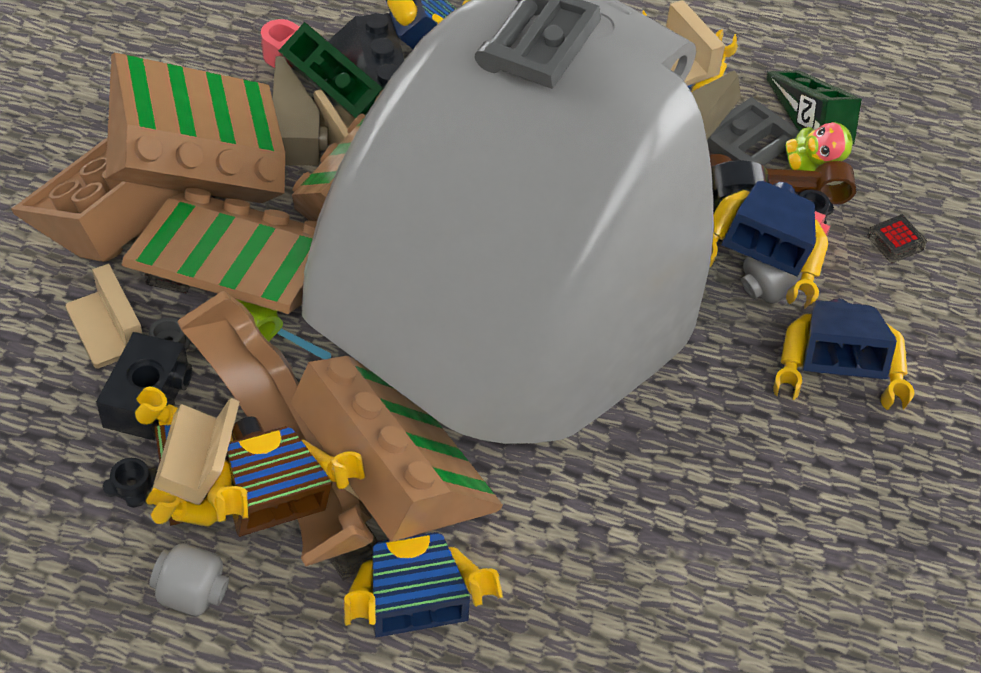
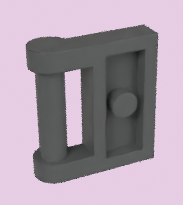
M517 0L518 4L492 40L484 41L477 50L475 60L480 67L490 73H498L501 70L553 89L600 22V6L584 0ZM533 15H539L516 48H510Z
M750 97L729 112L708 138L707 143L709 151L713 154L728 156L733 161H752L764 166L786 151V142L790 139H795L799 130ZM769 134L776 137V139L751 156L744 152Z

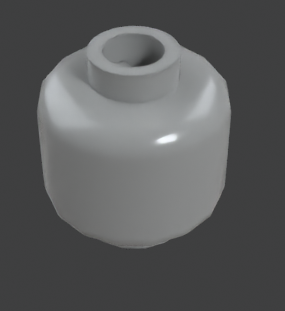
M747 257L743 264L745 276L741 278V283L751 298L761 297L765 302L774 304L786 297L787 291L801 279L802 273H799L798 277L756 259Z
M180 543L173 547L171 551L165 549L161 552L153 568L149 586L155 589V598L159 604L197 617L202 615L210 604L220 605L229 584V577L222 575L223 562L219 555L187 543Z

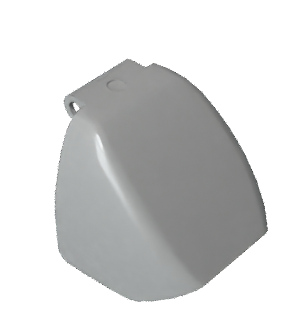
M470 0L448 14L419 41L393 74L365 116L337 169L319 214L304 269L302 317L316 331L425 412L460 434L503 444L541 443L570 437L597 419L662 368L684 348L695 329L710 268L714 233L713 188L709 148L701 112L694 96L684 82L694 63L696 46L688 39L619 0H584L600 6L601 20L553 89L501 70L498 73H490L480 67L475 60L477 50L484 41L492 40L518 4L517 0ZM533 15L510 48H516L539 15ZM679 59L675 70L672 71V66Z

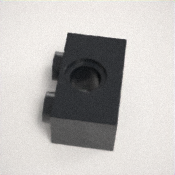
M133 332L96 401L103 428L155 441V426H160L159 420L156 419L151 424L138 422L135 411L141 404L137 402L136 398L144 388L149 386L160 389L166 396V406L169 404L175 406L174 400L179 390H186L192 377V365L188 364L185 344Z

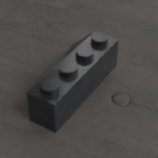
M390 13L355 16L328 40L329 43L376 81L383 89L404 62L400 40Z

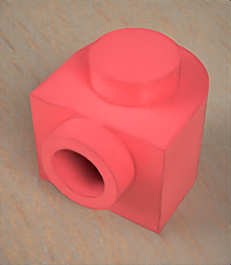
M277 19L266 23L262 27L263 59L267 64L275 68L276 56H283L278 50L297 31L298 25L289 20Z

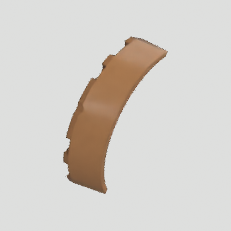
M222 291L177 321L182 332L206 358L234 398L240 401L239 405L247 417H256L264 432L285 426L292 428L301 440H306L325 452L290 403L299 384L292 372L291 365L281 351L261 334L255 324L254 317L243 304L226 291ZM331 481L332 486L325 511L298 518L303 543L301 559L305 567L365 547L374 539V535L365 524L366 521L372 518L370 512L360 499L346 489H338L336 482Z

